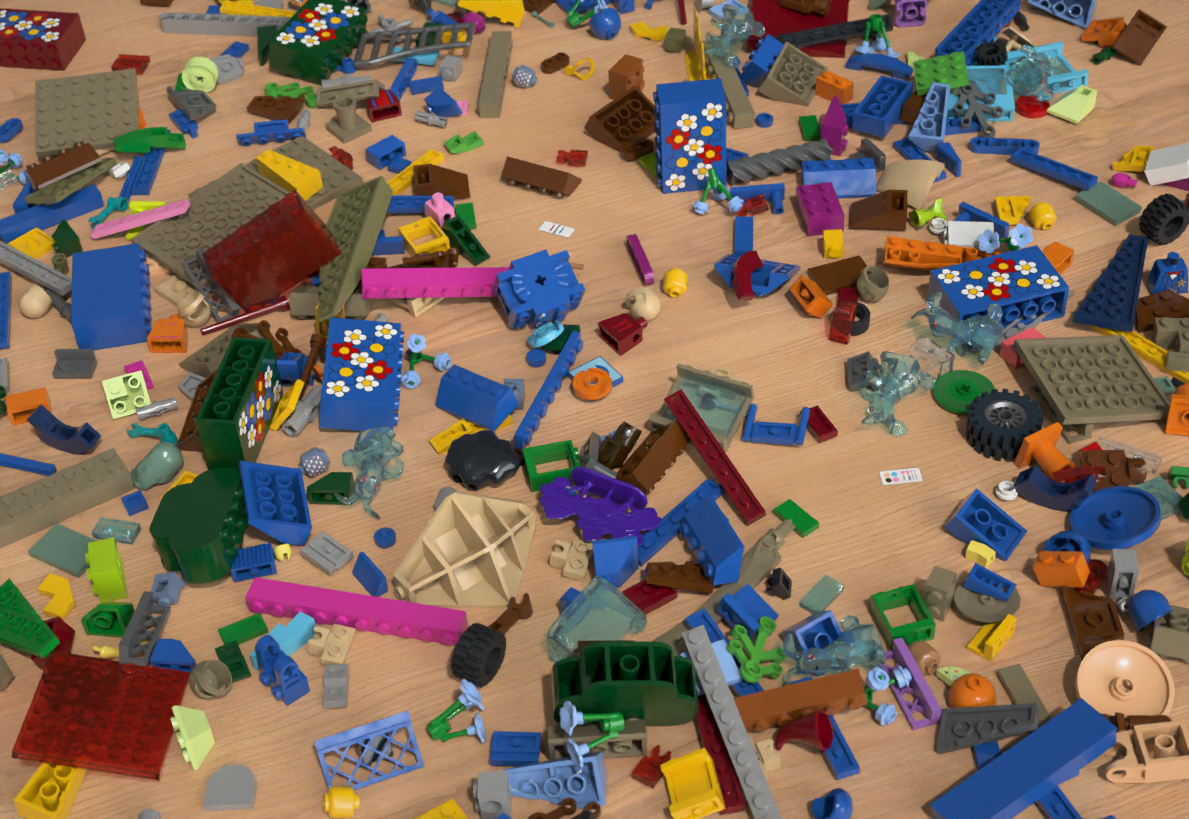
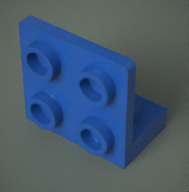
M749 584L745 585L733 596L729 593L723 596L716 609L732 628L736 625L745 627L750 640L757 635L756 632L760 627L758 621L761 617L767 616L775 621L779 616Z

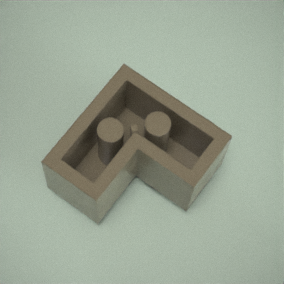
M1155 317L1152 331L1153 343L1163 349H1174L1175 352L1189 354V318Z

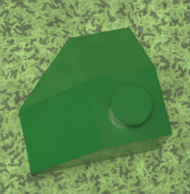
M101 603L84 615L81 622L86 635L122 638L135 610L132 603Z

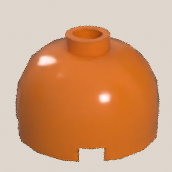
M964 674L958 677L950 687L948 696L949 708L994 706L997 701L995 688L986 677L980 674Z

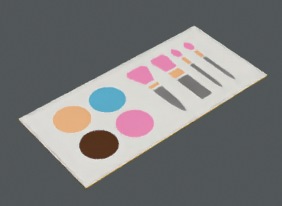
M919 468L879 472L883 485L923 481Z

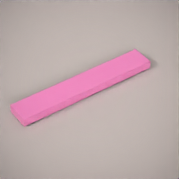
M184 199L98 224L90 235L92 239H97L184 214L191 204L188 199Z

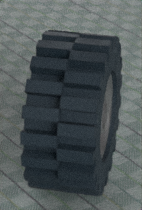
M993 389L991 394L985 391L981 397L977 396L974 398V402H971L968 412L966 438L969 440L971 447L975 446V451L978 454L983 451L984 457L988 459L990 456H994L995 461L1006 458V462H1012L1014 457L1017 458L1024 438L1042 430L1044 415L1042 414L1041 406L1037 407L1038 402L1035 399L1029 401L1030 396L1027 394L1020 396V391L1014 390L1013 393H1009V389H1003L1002 392Z

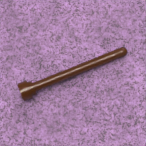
M312 334L311 350L300 378L305 383L298 400H301L318 352L325 347L327 339L320 334Z

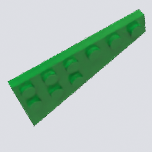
M9 578L0 586V643L44 659L53 652L60 641Z

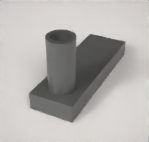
M592 432L582 446L580 467L615 479L617 473L598 462L600 435Z

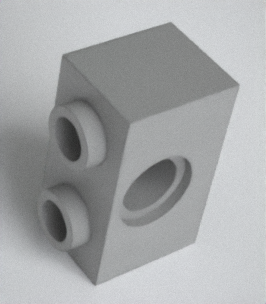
M1112 549L1106 577L1109 598L1120 600L1124 595H1134L1139 573L1136 549Z
M508 771L478 772V782L473 783L474 798L476 797V812L481 813V819L498 818L503 812L512 819V796Z

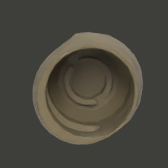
M869 265L861 271V276L856 283L859 296L868 302H875L884 298L889 288V277L877 266Z
M205 660L193 667L189 675V684L192 691L198 697L211 699L225 695L232 686V676L230 670L223 662Z

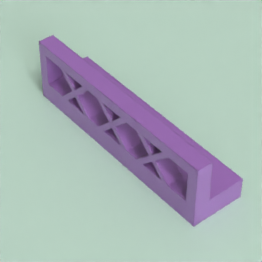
M903 638L894 639L893 650L875 655V661L879 668L888 674L889 679L894 678L892 671L897 669L898 665L902 669L907 668L911 675L912 681L909 682V687L899 688L896 683L889 685L912 731L939 724L941 707ZM894 658L897 664L893 668L885 665L884 661ZM905 693L915 696L914 704L903 699ZM914 711L924 714L927 719L915 721L912 715Z

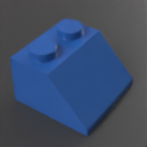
M832 610L817 611L782 631L791 652L811 673H816L851 652ZM808 653L814 654L815 659H807Z

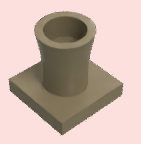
M345 95L334 99L333 106L337 119L325 124L327 131L343 144L372 131V126L356 114V99L354 97Z

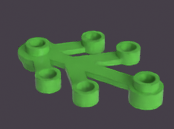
M298 82L284 86H278L276 83L265 85L264 94L266 96L278 98V95L298 98V96H301L299 94H304L306 96L304 103L309 108L318 107L317 94H314L312 86L300 88Z
M767 616L761 617L758 621L760 627L756 632L757 638L754 645L748 637L745 627L736 625L731 631L734 639L730 640L726 646L728 653L736 655L739 660L741 676L750 683H758L762 676L765 675L775 679L778 678L783 672L780 664L787 657L786 651L779 647L775 650L763 651L767 636H771L776 629L775 622ZM742 644L746 649L747 653L749 654L750 660H748L745 653L743 652ZM762 661H774L769 666H761L759 664Z

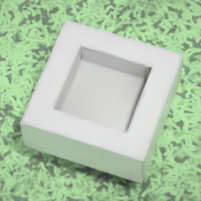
M121 161L109 169L108 172L111 177L121 178L127 174L126 171L130 167L126 162Z

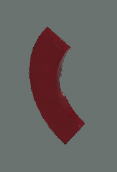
M757 251L744 253L733 265L732 273H734V279L732 282L738 300L751 301L755 298L751 286V275L753 271L764 267Z

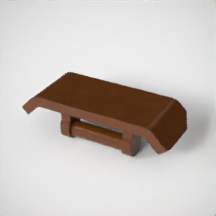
M435 251L431 254L410 258L403 257V264L387 268H456L458 265V254L439 257L438 251Z

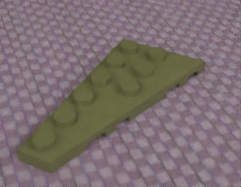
M115 157L103 158L102 161L25 196V201L35 205L58 203L111 169V167L117 164Z

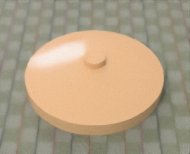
M1114 640L1096 646L1087 653L1080 663L1075 678L1078 700L1082 698L1100 714L1115 716V713L1119 712L1123 713L1125 717L1127 715H1168L1174 702V683L1165 663L1147 647L1131 641Z

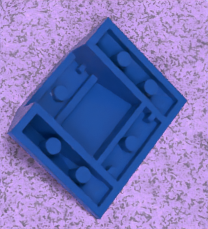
M727 254L716 261L714 267L727 285L734 289L732 282L734 273H732V269L740 256ZM761 259L764 267L753 271L751 275V286L754 295H767L798 272L800 266Z

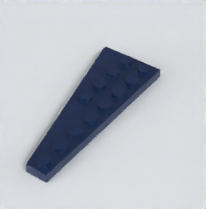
M1129 234L1122 244L1120 251L1115 254L1113 261L1108 264L1107 270L1101 274L1095 283L1091 293H1088L1084 303H1081L1077 313H1074L1073 323L1115 329L1123 332L1133 331L1149 237Z

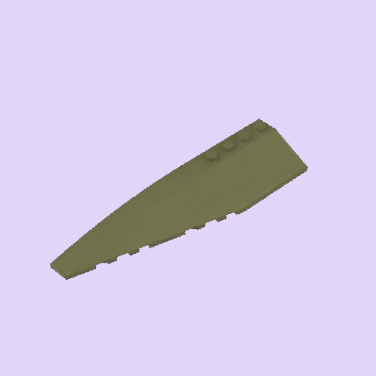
M382 176L337 195L321 240L324 244L321 245L323 254H321L320 258L323 262L320 264L319 277L321 285H319L321 295L318 296L320 304L318 305L317 314L319 322L336 316L359 283L361 269H366L393 195V190Z

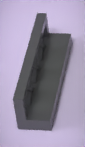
M204 248L196 250V257L182 262V266L197 291L205 296L204 300L209 304L214 319L218 323L238 316L240 307ZM197 262L200 266V271H192L189 265ZM199 279H207L210 282L209 287L201 286ZM208 294H216L219 297L218 302L210 301ZM218 308L227 310L229 315L220 318L217 313Z
M143 592L119 643L120 664L147 667L158 638H160L171 613V607L153 605V592ZM159 613L163 615L154 618L151 614ZM152 625L156 627L155 629H152L150 631L146 629L147 627H150ZM145 639H148L150 641L143 645L140 643V641ZM138 653H142L144 655L143 658L132 656Z

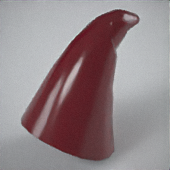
M820 709L786 723L777 732L775 738L777 751H780L783 745L789 741L803 742L823 751L829 750L833 742L834 733L832 722L826 712Z

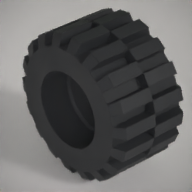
M1166 193L1153 199L1143 210V214L1139 219V229L1142 233L1158 245H1167L1169 242L1172 243L1175 239L1179 238L1189 225V207L1174 195Z
M480 623L470 625L463 632L455 646L451 661L452 674L462 680L466 679L477 687L486 686L495 677L504 660L506 652L505 635Z

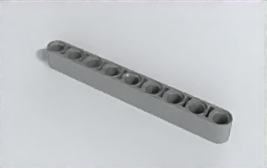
M165 12L159 15L161 28L164 33L257 37V27L276 25L277 31H279L290 19V17L175 12Z

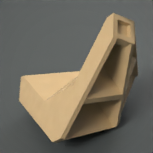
M463 492L452 493L444 498L394 573V592L396 596L406 602L443 608H507L510 606L511 597H514L517 601L536 531L535 513L522 501Z

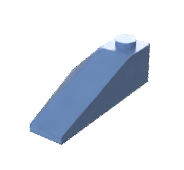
M602 751L582 755V768L574 764L571 756L502 770L508 771L512 796L545 800L554 804L562 803L565 798H573L576 801L577 808L581 809L586 808V805L590 802H596L600 806L606 804L607 774Z

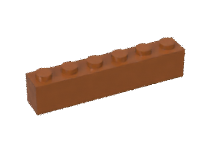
M859 668L733 698L747 733L754 731L763 732L771 727L784 726L800 716L820 709L825 711L827 715H834L839 711L847 709L856 710L864 705H868Z

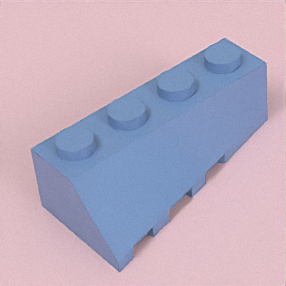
M1028 0V4L1031 8L1042 9L1087 29L1093 20L1097 0Z
M932 83L923 107H921L918 118L908 136V139L923 151L936 152V145L944 142L950 84Z

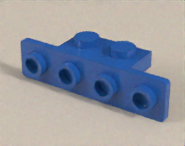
M285 119L254 123V133L237 134L236 139L239 145L250 146L251 144H267L269 142L282 143L302 136L306 138L304 128L289 129L288 120Z

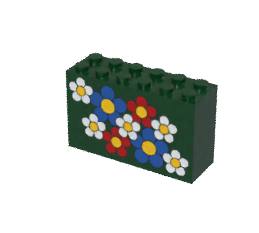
M307 0L269 41L270 68L322 86V80H329L331 74L336 72L338 66L342 63V60L351 55L355 47H358L361 34L368 32L366 29L368 21L367 9L341 0Z
M232 337L195 419L209 470L231 467L240 471V461L256 462L278 403L284 393L271 339Z

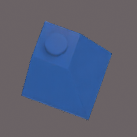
M637 536L592 541L597 590L620 588L639 569Z

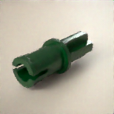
M1114 45L1109 48H1103L1099 53L1092 56L1094 58L1092 62L1098 65L1105 60H1110L1118 52L1112 48Z

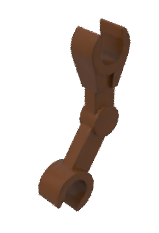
M459 247L447 249V251H438L439 257L451 254L460 255ZM419 253V254H415V256H420V255H425V254H431V253Z

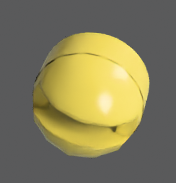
M290 544L279 545L273 549L277 560L283 562L284 557L286 560L291 558L292 550Z

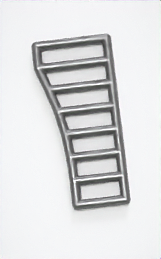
M469 22L362 33L353 66L356 68L374 66L421 53L470 47L475 24ZM468 29L466 41L457 42L459 30ZM452 31L450 43L441 44L443 32ZM437 32L434 45L425 46L428 33ZM421 34L418 47L409 49L412 35ZM406 35L402 51L393 53L397 36ZM390 37L386 55L377 58L381 39ZM375 39L370 59L361 60L366 40Z

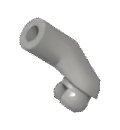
M1124 595L1117 603L1116 608L1120 614L1127 615L1130 613L1128 607L1133 595Z

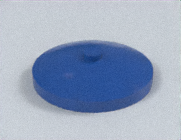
M1117 486L1092 492L1089 497L1083 499L1080 508L1072 509L1070 525L1072 531L1086 537L1092 548L1102 550L1124 549L1135 546L1151 537L1159 528L1162 516L1159 502L1153 495L1139 488Z

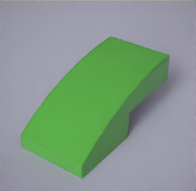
M476 131L463 138L458 134L444 142L451 153L467 152L484 145L482 138Z

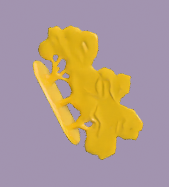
M694 6L693 38L695 49L685 54L688 80H709L711 76L708 75L707 67H705L704 44L701 41L700 22L696 7Z

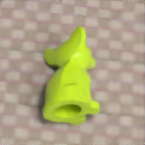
M936 199L929 209H917L908 212V216L912 220L911 226L919 228L932 218L947 220L941 206L943 199Z

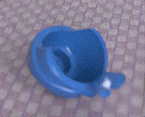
M835 788L829 791L823 798L813 799L811 805L812 814L815 819H850L853 812L852 798L846 790Z

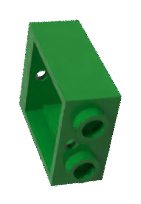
M572 440L522 449L524 466L531 492L540 491L541 484H549L556 477L560 476L566 477L571 485L574 484L570 474L572 469L580 467L581 462L577 461L579 460L578 448L573 447ZM569 459L571 468L537 473L535 465Z
M914 584L871 595L870 611L890 650H893L894 639L903 638L907 646L914 642L934 639L936 624ZM910 605L918 621L892 628L883 611Z

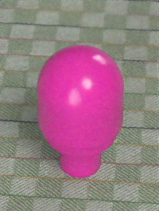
M1115 173L1111 178L1112 184L1119 188L1136 187L1138 182L1124 173Z

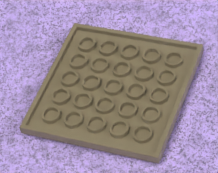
M136 69L35 81L37 157L58 155L57 152L65 148L69 151L74 148V144L81 141L83 143L89 142L94 150L114 147L113 139L139 130Z
M1123 335L1015 339L1013 344L1015 350L1063 425L1167 419L1170 401Z

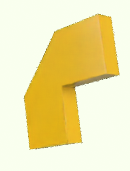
M644 21L629 25L630 31L636 38L642 39L647 37L651 38V41L664 40L669 31L665 25L650 29Z
M49 573L37 588L39 594L52 597L43 609L44 615L52 618L59 616L64 620L74 608L75 601L67 578Z

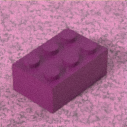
M832 182L796 187V207L808 237L823 235V230L842 229V232H844V212Z

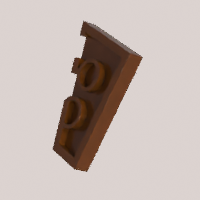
M255 96L247 106V110L249 113L273 120L287 119L289 124L306 99L304 96H298V98H291L290 96H284L283 98Z
M685 561L684 565H676L673 562L647 563L646 583L691 590L698 593H713L714 585L705 576L702 566L694 564V561Z

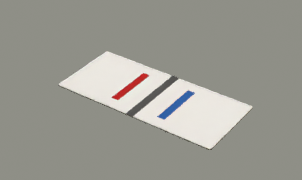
M545 221L538 230L569 238L575 229Z

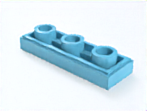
M394 47L393 53L402 51L403 47ZM439 51L411 55L391 61L401 63L405 62L407 58H416L417 64L432 66L435 65L439 58Z

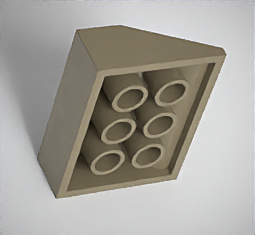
M786 41L758 91L772 100L809 106L816 92V78L828 68Z
M304 281L290 292L291 315H297V318H307L308 315L316 318L315 308L320 303L318 296L321 295L319 285H313L312 282ZM360 282L344 304L345 316H352L353 319H363L370 312L373 302L371 298L362 299Z
M259 323L235 324L180 362V367L204 378L208 377L219 368L232 339L231 335L236 328L244 327L248 330V334L265 339L263 334L257 330Z
M1170 605L1171 613L1167 612L1163 617L1153 621L1150 650L1159 657L1167 658L1170 656L1189 663V608Z

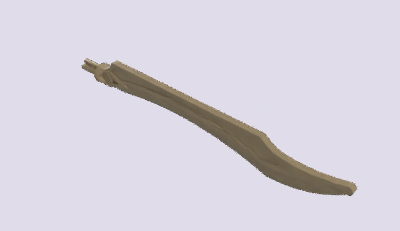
M785 519L776 529H770L743 558L738 582L723 584L692 614L705 608L716 625H718L724 619L716 611L723 596L727 593L733 596L747 584L754 589L781 563L778 549L784 545V538L795 529L792 520ZM684 619L652 641L670 645L674 649V656H680L682 653L688 652L682 633L690 629L685 624Z

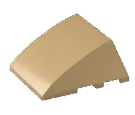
M920 159L892 162L884 170L876 185V191L881 193L886 190H907V206L910 205L916 208V210L923 209L926 203V196L935 178H939L945 163Z

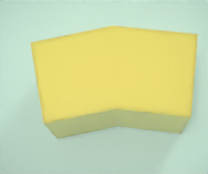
M971 540L966 550L965 559L977 562L987 568L994 562L996 551L985 544Z

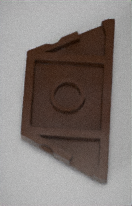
M1169 289L1138 298L1135 314L1138 324L1137 332L1142 333L1152 330L1155 317L1189 318V299Z
M1062 586L1061 593L1082 660L1096 646L1105 642L1124 639L1125 634L1112 598L1096 596L1087 591L1080 594L1069 591V586Z

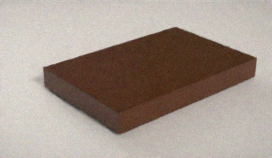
M858 255L809 268L808 275L812 281L816 282L825 295L839 292L840 288H856L861 271L867 265Z

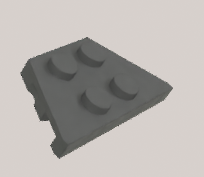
M167 86L168 95L189 120H194L216 111V104L205 91L183 88L181 92L174 91L171 86Z

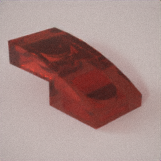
M837 300L829 334L830 341L848 345L852 324L855 322L856 303Z

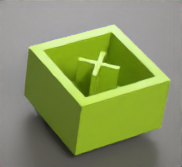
M114 537L88 543V552L85 553V558L90 568H87L86 571L88 580L94 582L92 583L94 596L98 595L101 603L127 598L124 565Z

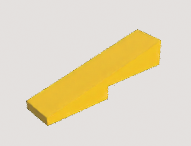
M509 415L495 431L514 424L511 416ZM461 419L429 441L437 453L441 455L448 452L452 441L462 435L489 430L471 422L466 423L464 419Z

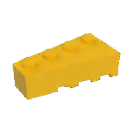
M457 0V5L476 13L482 11L485 16L490 18L496 16L501 19V22L507 23L509 21L514 23V26L517 28L520 27L525 13L522 0Z
M269 149L256 157L260 175L304 201L323 188L320 170Z
M70 726L14 799L19 816L26 819H67L96 750L91 733L76 726Z

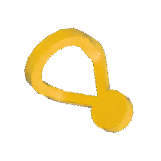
M585 57L574 67L567 65L564 68V72L567 76L574 74L581 80H587L594 73L595 63L592 58ZM588 61L590 63L589 73L582 76L575 71L579 65Z

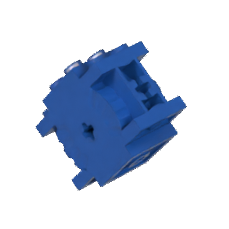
M547 250L511 261L509 270L496 275L492 291L500 299L508 317L507 323L510 329H520L528 323L532 330L548 322L555 323L556 320L561 322L565 319L568 310H574L580 305L586 289L583 283L579 284L568 261L570 256L567 250L549 256Z

